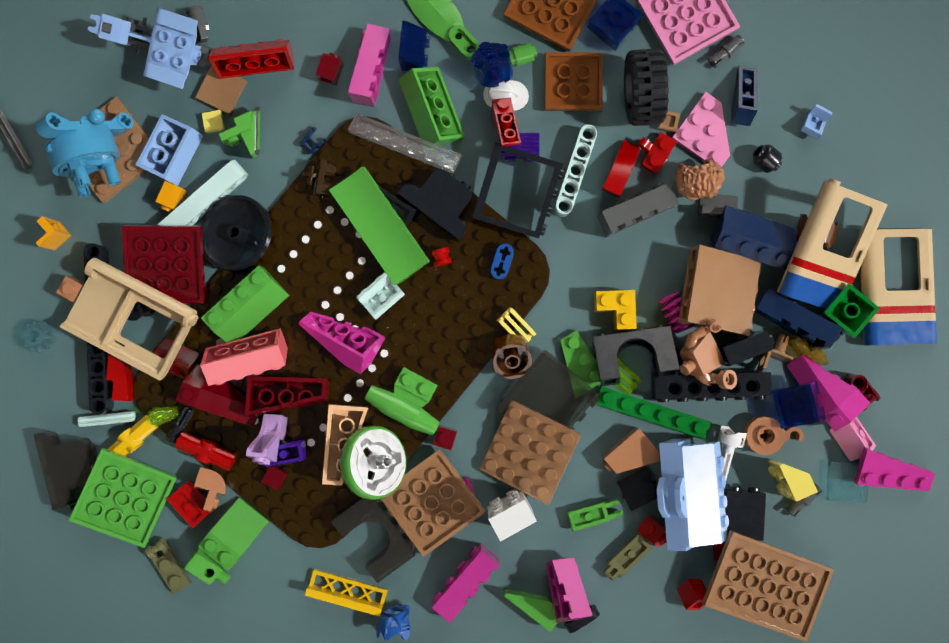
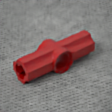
M182 432L176 441L175 448L193 455L200 462L211 463L227 471L231 469L236 460L234 453L218 447L216 443L210 440H201L186 432Z

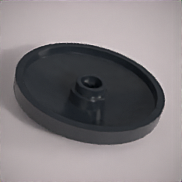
M233 195L218 201L209 209L201 223L203 255L211 264L226 271H240L254 265L266 252L272 237V222L267 210L256 200L243 195Z

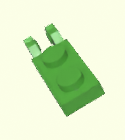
M619 499L602 501L568 511L567 515L572 531L610 521V519L622 516V510L607 513L606 509L620 503Z

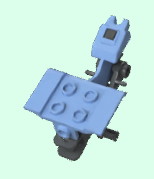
M157 7L154 26L150 28L146 26L147 17L143 18L141 25L138 24L139 20L131 17L123 20L101 13L100 16L90 15V18L96 21V26H88V30L95 33L98 38L131 47L136 44L138 45L137 55L140 54L142 46L149 48L143 73L145 77L183 89L189 74L190 65L211 67L212 65L209 60V54L213 48L196 43L198 20L195 18L179 15Z

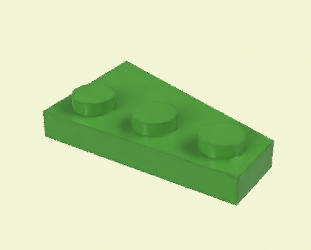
M577 330L560 340L574 399L600 384L596 360Z

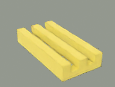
M511 307L497 319L499 324L509 334H515L503 321L506 318L528 342L532 336L536 335L533 329ZM510 313H511V314L521 323V325L529 332L528 334H526V333L511 319V317L509 316Z

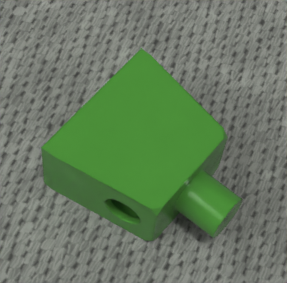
M199 548L193 552L184 567L185 570L209 585L215 579L225 585L231 577L221 565Z

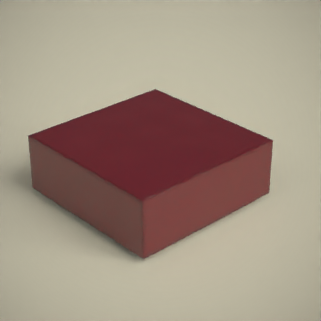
M274 465L269 466L261 482L279 491L288 473Z

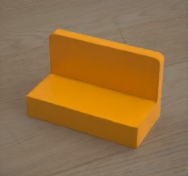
M44 216L37 220L38 224L46 231V234L36 242V245L39 247L56 250L72 236L60 221Z

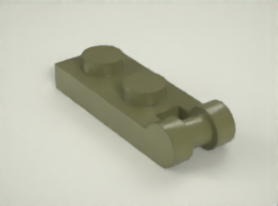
M164 538L156 541L155 545L145 548L146 555L151 558L173 595L192 583ZM160 550L164 553L161 557L157 553Z

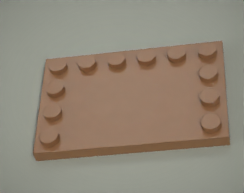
M730 530L702 604L708 608L807 642L834 569Z

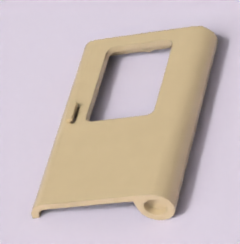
M92 258L87 263L84 271L89 277L66 321L61 323L60 328L157 380H162L168 373L190 328L196 324L198 320L197 311L97 258ZM136 302H140L180 323L181 328L165 358L121 336V330Z

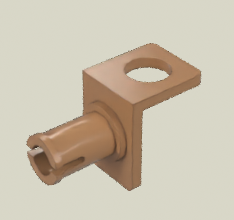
M784 334L777 335L774 349L761 355L757 371L760 372L766 369L770 357L785 363L793 360L794 357L785 353L790 337L786 336L784 338Z

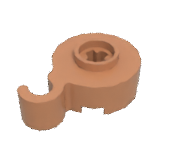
M765 416L753 417L743 428V433H747L745 445L754 453L761 455H771L779 451L784 442L790 439L791 432H794V440L803 441L804 433L795 426L783 428L777 420ZM765 430L767 437L763 440V438H760V434H763Z

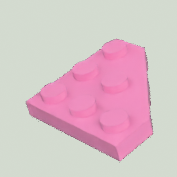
M705 92L672 139L676 140L680 146L704 162L705 159H712L713 162H717L721 167L730 156L722 103Z

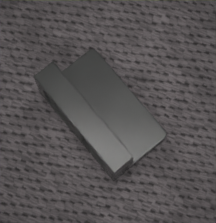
M717 194V196H713L710 199H699L698 216L720 218L725 205L737 208L738 196Z

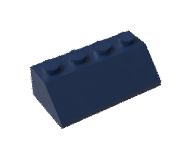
M725 205L710 241L715 248L786 270L796 247L798 229Z

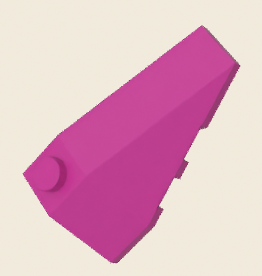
M803 354L787 364L788 369L808 398L814 397L815 408L835 432L851 423L870 404L857 387L847 384L840 379L841 377L823 369V366Z

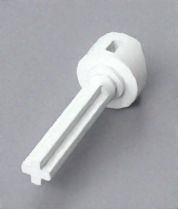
M721 426L718 441L724 444L721 456L724 458L722 475L725 477V480L727 479L734 450L737 447L743 448L747 433L740 432L736 434L729 426Z

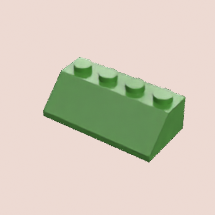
M439 67L412 68L398 79L425 150L439 148L465 138Z
M259 265L202 316L201 319L225 342L242 339L290 295L264 267Z

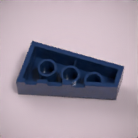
M773 288L763 290L755 302L754 312L816 349H831L843 329L798 305L794 300L781 296Z

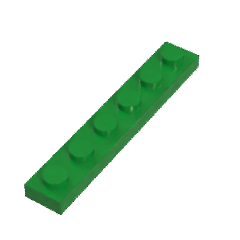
M603 386L600 387L595 402L596 405L706 440L711 421Z

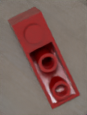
M511 97L492 99L491 116L494 130L501 146L520 145L521 139Z

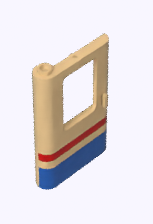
M830 178L828 182L823 181L777 290L778 293L825 309L828 308L848 283L853 285L888 204L841 187V182ZM844 198L852 199L870 207V212L848 258L823 249V244Z
M877 229L861 264L860 279L861 293L880 309L863 328V346L937 344L932 229ZM884 238H916L918 290H886Z

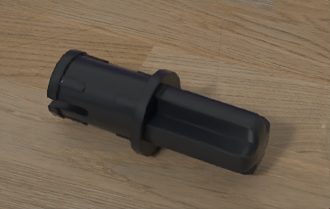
M189 406L183 407L178 418L173 420V426L165 437L167 441L176 444L180 434L188 428L187 424L194 414V409Z

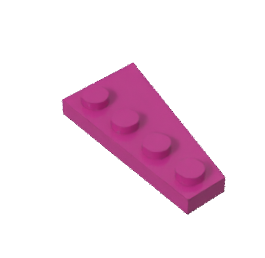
M864 447L854 482L857 485L930 491L935 474L928 469L911 463H905L900 459L892 458L881 452H875L870 448Z

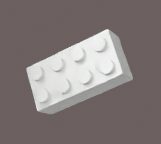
M516 488L506 493L507 496L502 499L499 497L489 502L490 505L487 506L488 520L500 541L537 522L532 507L524 493Z

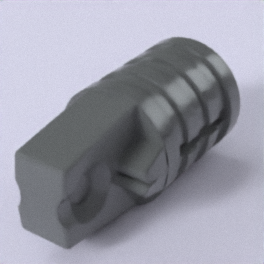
M194 5L186 9L188 17L198 20L197 37L199 42H207L209 38L207 31L210 29L203 6Z

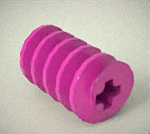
M680 291L662 297L658 304L665 305L661 311L668 312L664 319H671L667 326L673 325L672 333H679L694 327V325L678 323L681 308L679 302L682 300V297H676V295Z

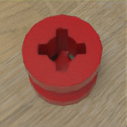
M441 248L430 252L434 258V267H441L452 263L448 255L450 252L449 248Z

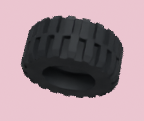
M658 48L631 50L626 54L624 62V101L628 122L633 126L661 124L667 117L666 113L668 112L669 103L668 69L664 52Z

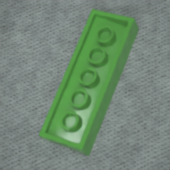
M361 167L345 180L329 189L394 285L402 283L430 262L365 167Z

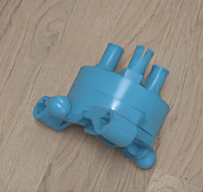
M95 108L89 112L88 116H82L80 121H69L51 112L36 123L35 127L38 134L45 138H51L43 147L52 173L57 176H70L71 181H74L78 197L91 195L88 186L92 185L88 175L99 170L105 171L110 186L121 183L115 163L120 159V153L114 136H121L133 127L134 122L129 114L122 112L112 120L104 121V112Z

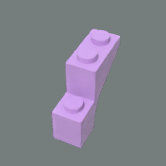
M263 415L260 433L249 445L246 456L252 458V462H257L260 465H270V462H277L279 441H285L288 418L283 415Z

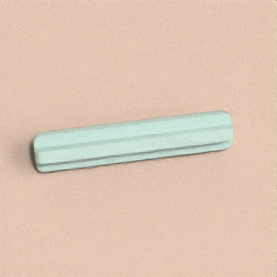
M128 411L83 416L78 418V426L87 427L136 421V412Z

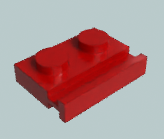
M187 481L186 484L167 499L192 528L210 514V512L203 510L206 498L190 481Z

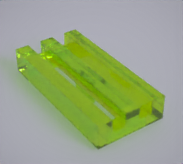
M617 358L618 365L636 380L633 383L619 370L620 377L630 385V388H627L621 381L618 385L630 395L642 380Z

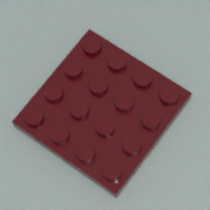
M121 226L124 273L181 303L204 304L206 302L202 226Z

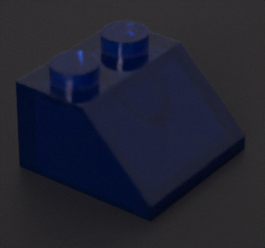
M403 20L398 56L401 71L428 67L429 55H426V48H430L431 37L427 35V29Z

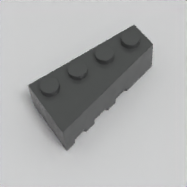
M663 182L653 186V190L647 193L644 190L637 193L635 198L630 200L626 198L618 202V205L614 207L609 206L602 209L597 218L606 238L677 206L679 202L670 183L665 185Z

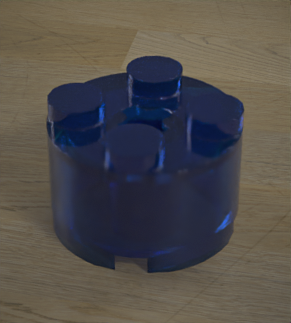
M482 42L473 53V68L476 78L482 86L497 87L499 83L503 81L506 83L513 76V65L506 44Z

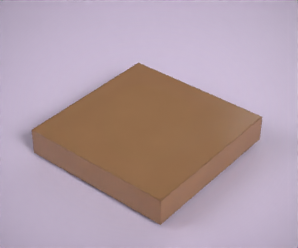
M211 65L195 98L231 115L247 81L241 77L219 79Z

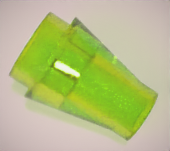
M177 406L153 407V410L148 411L151 425L157 426L179 416Z

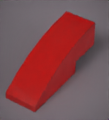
M623 140L601 191L616 198L621 196L641 147Z
M108 353L106 380L113 381L112 400L134 401V379L131 365Z

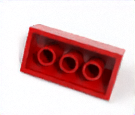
M279 39L273 42H258L257 44H240L232 47L222 46L212 49L209 54V60L219 79L295 70L293 50L289 40Z

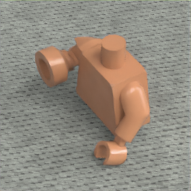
M709 319L705 327L701 326L687 335L684 347L680 351V356L684 362L679 367L680 371L686 376L689 374L695 376L698 381L705 385L718 384L722 389H733L737 384V375L733 370H721L719 374L712 372L724 365L725 361L710 332H719L721 326L716 325L712 328L718 321Z

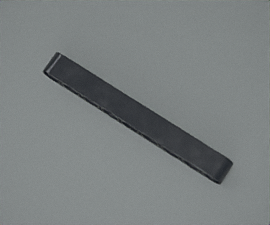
M94 243L85 246L83 251L84 271L87 263L92 258H97L109 264L106 247ZM98 249V255L94 257V250ZM84 272V284L86 283V281H87V279H88V277H89V276H87V275L85 274V272ZM87 342L89 409L95 415L107 414L114 407V400H112L113 381L106 380L108 353L103 350L99 353L96 346ZM99 363H101L103 366L101 372H99L98 370ZM100 382H102L103 384L102 391H100L98 388ZM100 401L104 403L103 410L99 408Z

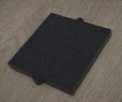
M647 468L617 482L623 494L622 498L626 500L631 511L657 499L656 481L652 479Z

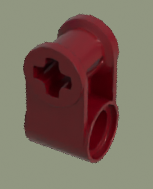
M848 374L845 376L843 381L849 385H853L855 379L858 380L856 387L870 404L881 399L865 376L858 374Z

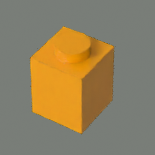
M164 181L155 202L161 204V209L171 213L172 210H175L184 202L188 191Z

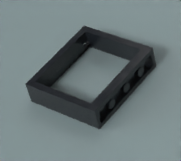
M495 142L472 218L539 238L540 235L544 236L547 227L544 221L546 216L550 217L553 208L550 202L552 198H556L559 189L556 187L558 179H562L564 169L561 167L563 163L509 146L502 147L501 144ZM501 151L554 167L535 231L481 215Z

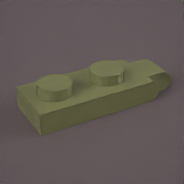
M637 533L606 563L608 567L604 570V573L611 581L617 576L622 578L652 547Z

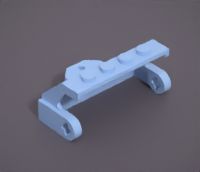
M676 438L659 443L662 477L659 478L657 486L658 510L662 517L665 518L667 550L688 551L692 547L723 543L727 539L729 519L725 513V508L727 507V497L724 496L726 480L722 475L724 458L721 456L720 441L691 444L690 438Z

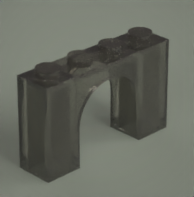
M358 497L332 516L331 522L342 537L364 522H377L385 527L390 537L387 546L366 562V569L374 580L379 583L413 558L416 546L410 538L406 539L403 535L405 531L399 523L395 524L391 519L393 515L387 507L383 508L380 504L382 502L381 499L369 500Z

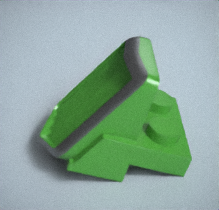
M258 106L253 108L252 111L233 118L236 126L219 133L222 142L226 146L234 147L241 143L240 140L243 139L253 159L256 158L260 153L261 108Z

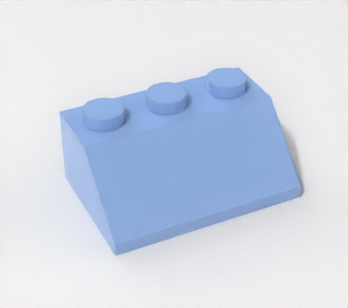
M161 114L136 166L178 186L204 135L192 127Z

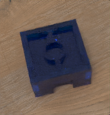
M605 0L590 18L587 28L614 51H617L627 35L640 23L643 14L626 0Z
M817 381L772 390L781 429L820 423L826 420L824 408L819 407L816 397L820 393Z

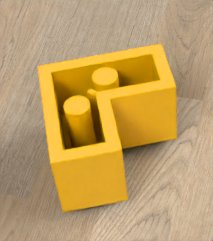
M635 290L596 291L593 293L594 312L613 311L614 330L637 329Z

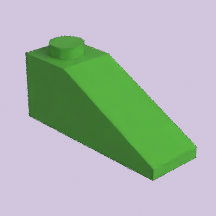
M507 588L503 591L504 597L549 632L557 625L553 601L549 597Z

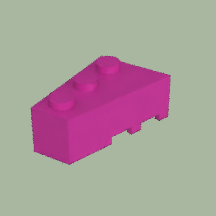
M574 557L547 562L546 568L556 623L593 616Z

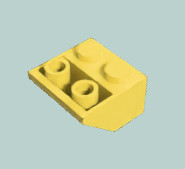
M774 460L768 461L770 466L768 467L769 473L773 478L775 477L778 483L776 488L780 495L797 502L818 492L809 473Z

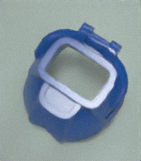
M398 603L395 607L382 611L376 629L377 638L380 637L381 632L385 641L391 639L394 635H400L403 640H407L410 636V623L408 619L410 606Z

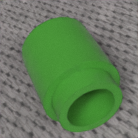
M530 42L513 47V50L508 51L512 66H521L535 61L534 57L538 56L535 45L531 46Z

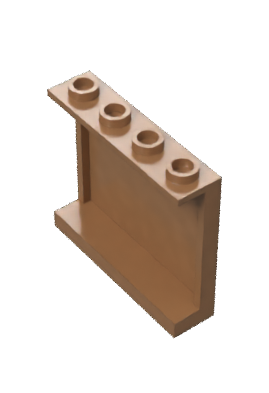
M703 245L690 247L678 323L695 324L705 327L709 319H715L718 322L712 328L720 325V331L737 334V337L750 336L753 327L752 318L755 311V298L758 292L757 285L761 273V262Z

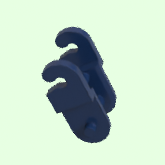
M315 126L306 133L307 137L300 141V146H304L309 151V155L314 154L318 147L321 149L328 141L325 137L323 142L316 143L311 138V135L317 130ZM309 140L314 144L312 148L307 144Z

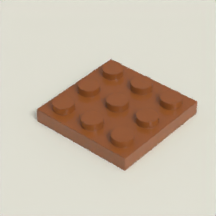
M546 52L545 111H602L603 53Z

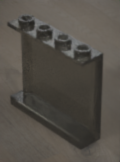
M544 349L532 363L530 369L525 372V375L517 381L497 405L496 410L501 414H505L508 406L514 400L574 430V424L577 421L581 422L587 415L585 411L590 406L593 408L596 405L600 394L548 350Z

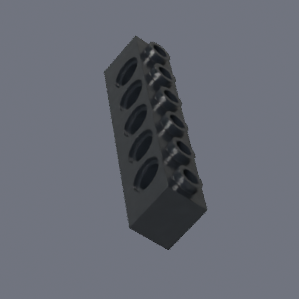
M771 372L736 373L737 384L731 392L720 388L718 384H714L715 389L711 393L708 391L707 385L701 383L695 376L690 374L687 376L678 374L675 377L658 379V375H651L652 398L658 399V402H669V398H677V402H688L689 398H696V401H708V397H715V401H726L727 397H734V400H746V396H753L754 400L766 399V396H772ZM748 381H751L753 384L751 391L746 389ZM693 382L696 390L690 393L688 385ZM671 383H675L677 386V390L673 394L668 389Z

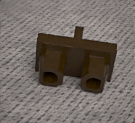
M321 159L318 161L316 174L314 166L309 167V172H303L302 177L308 178V186H312L313 180H315L312 193L314 196L331 194L329 189L333 187V184L323 182L324 175L334 177L336 166L327 163V160Z

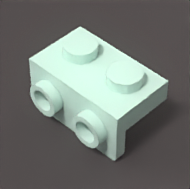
M383 273L371 285L363 289L356 298L377 319L405 294L397 285L392 283L386 273Z

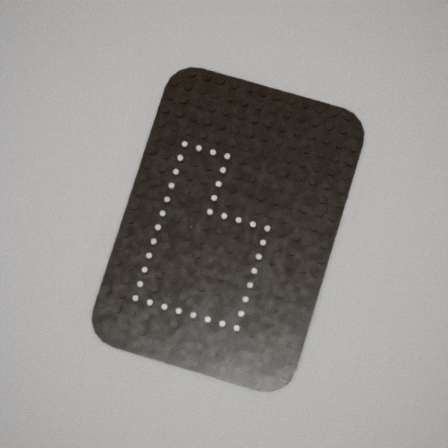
M361 116L348 120L333 133L269 210L268 214L272 222V237L266 252L260 260L240 271L220 269L205 287L206 302L204 304L192 303L190 306L197 311L198 320L190 328L182 345L200 354L197 361L193 364V368L196 363L201 364L207 347L226 343L209 328L201 317L259 265L264 267L290 295L245 336L249 337L281 328L288 347L286 365L278 370L271 369L259 375L252 374L248 376L327 379L330 382L329 401L271 413L288 418L285 441H279V444L305 440L308 457L303 461L276 465V467L288 473L280 490L277 491L261 482L269 467L252 462V458L246 456L247 448L260 433L263 415L258 416L255 426L252 427L176 401L184 379L169 372L159 381L138 370L134 380L133 393L137 407L144 415L150 416L152 418L151 422L156 423L158 428L165 434L169 433L173 426V420L178 418L184 406L194 409V414L187 424L188 428L183 432L201 440H210L216 443L218 447L236 455V460L229 471L211 463H200L209 470H213L221 475L229 487L293 540L306 547L324 548L337 544L352 530L375 501L357 496L347 487L344 481L342 485L322 484L329 404L368 406L362 428L381 426L392 431L400 439L404 447L407 462L429 434L401 424L367 402L364 398L370 387L375 386L394 393V384L403 367L438 385L429 403L424 405L422 409L440 422L491 360V349L495 339L509 334L499 324L497 319L509 307L513 308L524 319L540 300L549 284L550 268L546 255L536 243L523 233L472 218L478 201V196L472 192L471 203L459 217V219L467 224L465 236L460 242L421 212L416 211L410 225L406 227L430 262L405 281L397 284L405 295L379 318L375 319L356 297L385 271L333 195H312L315 180H313L312 186H308V178L302 177L303 172H309L310 166L315 167L316 174L318 161L324 159L327 160V163L336 166L334 177L324 175L323 181L333 184L334 187L361 167H365L377 185L402 199L399 197L398 192L405 184L413 183L418 188H421L434 170L443 169L391 125L374 117ZM485 203L481 215L510 223ZM501 244H509L514 250L510 268L504 279L497 280L491 275L494 257ZM441 248H449L450 252L448 255L452 263L441 267H434V258L430 252ZM508 248L500 250V253H502L501 260L505 261L506 256L511 253L508 252ZM500 263L498 268H494L497 276L505 273L502 270L503 263ZM310 312L332 317L334 321L345 324L346 321L352 323L351 326L360 329L362 327L370 328L384 336L385 340L373 362L359 374L340 362L299 325V321ZM510 313L511 319L519 325L520 322ZM505 318L503 321L508 325V327L512 331H514L515 328ZM176 322L152 353L165 338L172 341L175 340L181 328L180 323ZM248 376L240 380L233 379L227 381L246 396ZM367 448L363 450L366 456L370 454ZM368 471V479L371 480L373 472Z

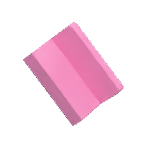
M857 417L836 432L832 428L830 429L831 434L850 461L861 458L864 447L870 448L873 451L876 446Z

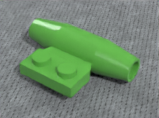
M403 367L394 384V393L371 386L364 398L383 414L411 429L433 436L440 422L422 409L424 405L429 403L438 385Z

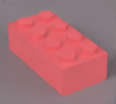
M280 328L207 347L200 366L208 386L214 384L221 385L229 380H240L248 375H259L267 370L282 368L286 365L288 347Z

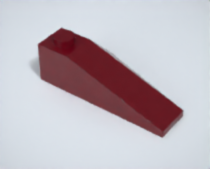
M197 363L184 379L176 401L252 427L255 426L258 416L252 418L245 416L246 396L234 388L231 383L226 381L221 385L214 384L208 386L201 366Z

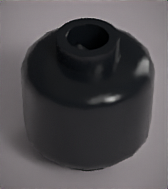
M770 144L760 145L753 153L754 165L765 173L777 171L782 165V153Z

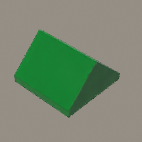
M848 283L823 314L828 321L843 328L841 332L856 338L880 308Z

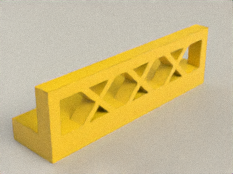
M314 569L305 596L380 617L388 589ZM316 575L323 576L327 584L322 587L314 585ZM336 581H341L346 589L341 592L336 591L332 584ZM359 586L365 594L359 597L354 596L351 589ZM374 591L383 593L380 603L372 601L369 594Z

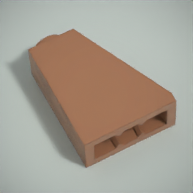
M635 427L602 456L604 459L602 464L609 472L613 470L617 474L659 462L660 452L644 433Z

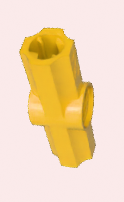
M145 415L132 428H128L120 434L117 441L108 450L127 456L144 443L143 440L158 428L157 424L152 423V418Z

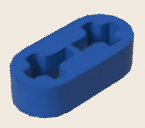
M501 244L496 251L491 267V275L497 280L504 279L508 274L514 255L511 245ZM508 248V252L511 254L507 255L505 261L501 260L502 253H500V250ZM503 263L502 270L505 273L497 276L494 268H498L499 264Z

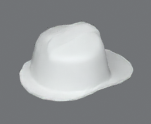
M504 79L491 81L487 84L483 93L486 104L491 108L492 99L511 97L514 111L523 108L529 98L528 90L521 82Z

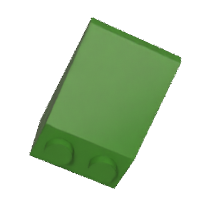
M239 497L211 529L198 548L229 571L261 533L269 520Z

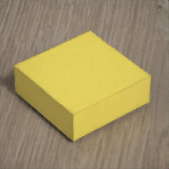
M221 110L202 113L206 133L225 130Z

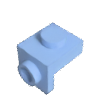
M816 104L806 115L801 131L818 140L822 135L826 122L832 116V112Z

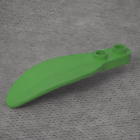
M407 0L415 16L429 31L441 39L451 42L464 58L473 60L479 56L480 45L464 27L462 17L451 0ZM461 35L462 38L456 39V36ZM474 49V52L469 53L468 50Z

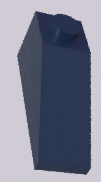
M739 66L731 109V123L751 126L758 111V69Z

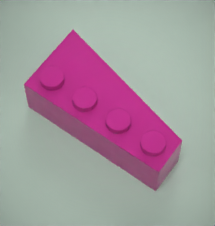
M480 544L478 547L475 545L468 554L470 556L469 559L459 564L456 569L458 571L454 577L450 576L444 583V586H446L442 592L438 591L432 598V609L449 623L464 608L467 603V597L471 599L477 593L480 587L478 584L480 582L485 584L489 579L491 570L496 571L500 567L499 558L483 544Z

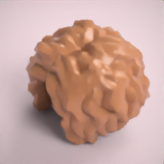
M705 159L704 163L699 167L697 165L686 166L684 163H680L675 173L678 193L686 197V199L693 201L703 198L710 199L713 196H717L718 190L722 187V183L725 180L724 169L717 162H713L712 159Z

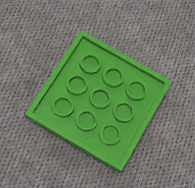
M102 448L69 521L145 548L177 476Z

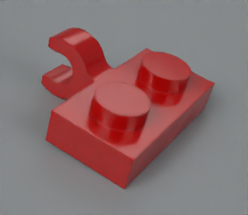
M662 132L659 133L653 144L648 139L642 137L637 146L648 153L640 166L657 175L677 141Z

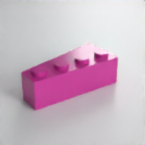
M367 24L366 30L363 29L361 36L362 45L358 49L357 62L348 90L353 103L375 107L391 39L390 28Z

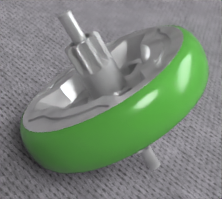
M367 426L355 431L345 442L340 456V470L345 484L354 494L364 499L377 500L392 494L400 486L406 471V454L400 439L392 431L381 426ZM365 448L370 452L368 456L363 452ZM368 471L373 472L371 480L367 478Z

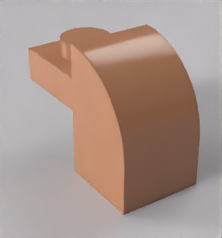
M200 467L194 487L209 491L203 510L211 513L212 509H216L220 498L217 497V494L225 496L226 486L223 478L217 472Z

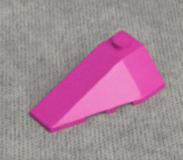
M310 312L299 321V325L340 362L359 374L373 362L385 340L384 336L370 328L362 327L360 329L351 326L352 323L346 321L345 324L334 321L332 317Z

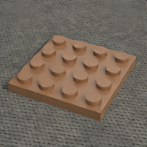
M115 97L100 109L105 114L104 121H110L119 113L124 112L132 117L134 124L132 128L121 136H114L120 153V159L115 163L121 183L110 186L104 170L88 175L92 183L90 187L102 203L108 202L146 172V170L136 166V163L150 137L118 97Z
M511 400L479 470L549 505L582 434Z
M441 448L404 475L400 486L392 494L381 499L423 557L486 512Z

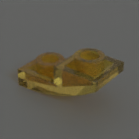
M792 337L788 341V344L798 354L805 355L819 365L828 364V361L825 359L827 356L823 350L817 347H810L808 349L809 345L802 337Z

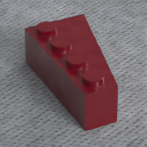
M248 376L245 416L252 418L329 401L330 382L327 379Z

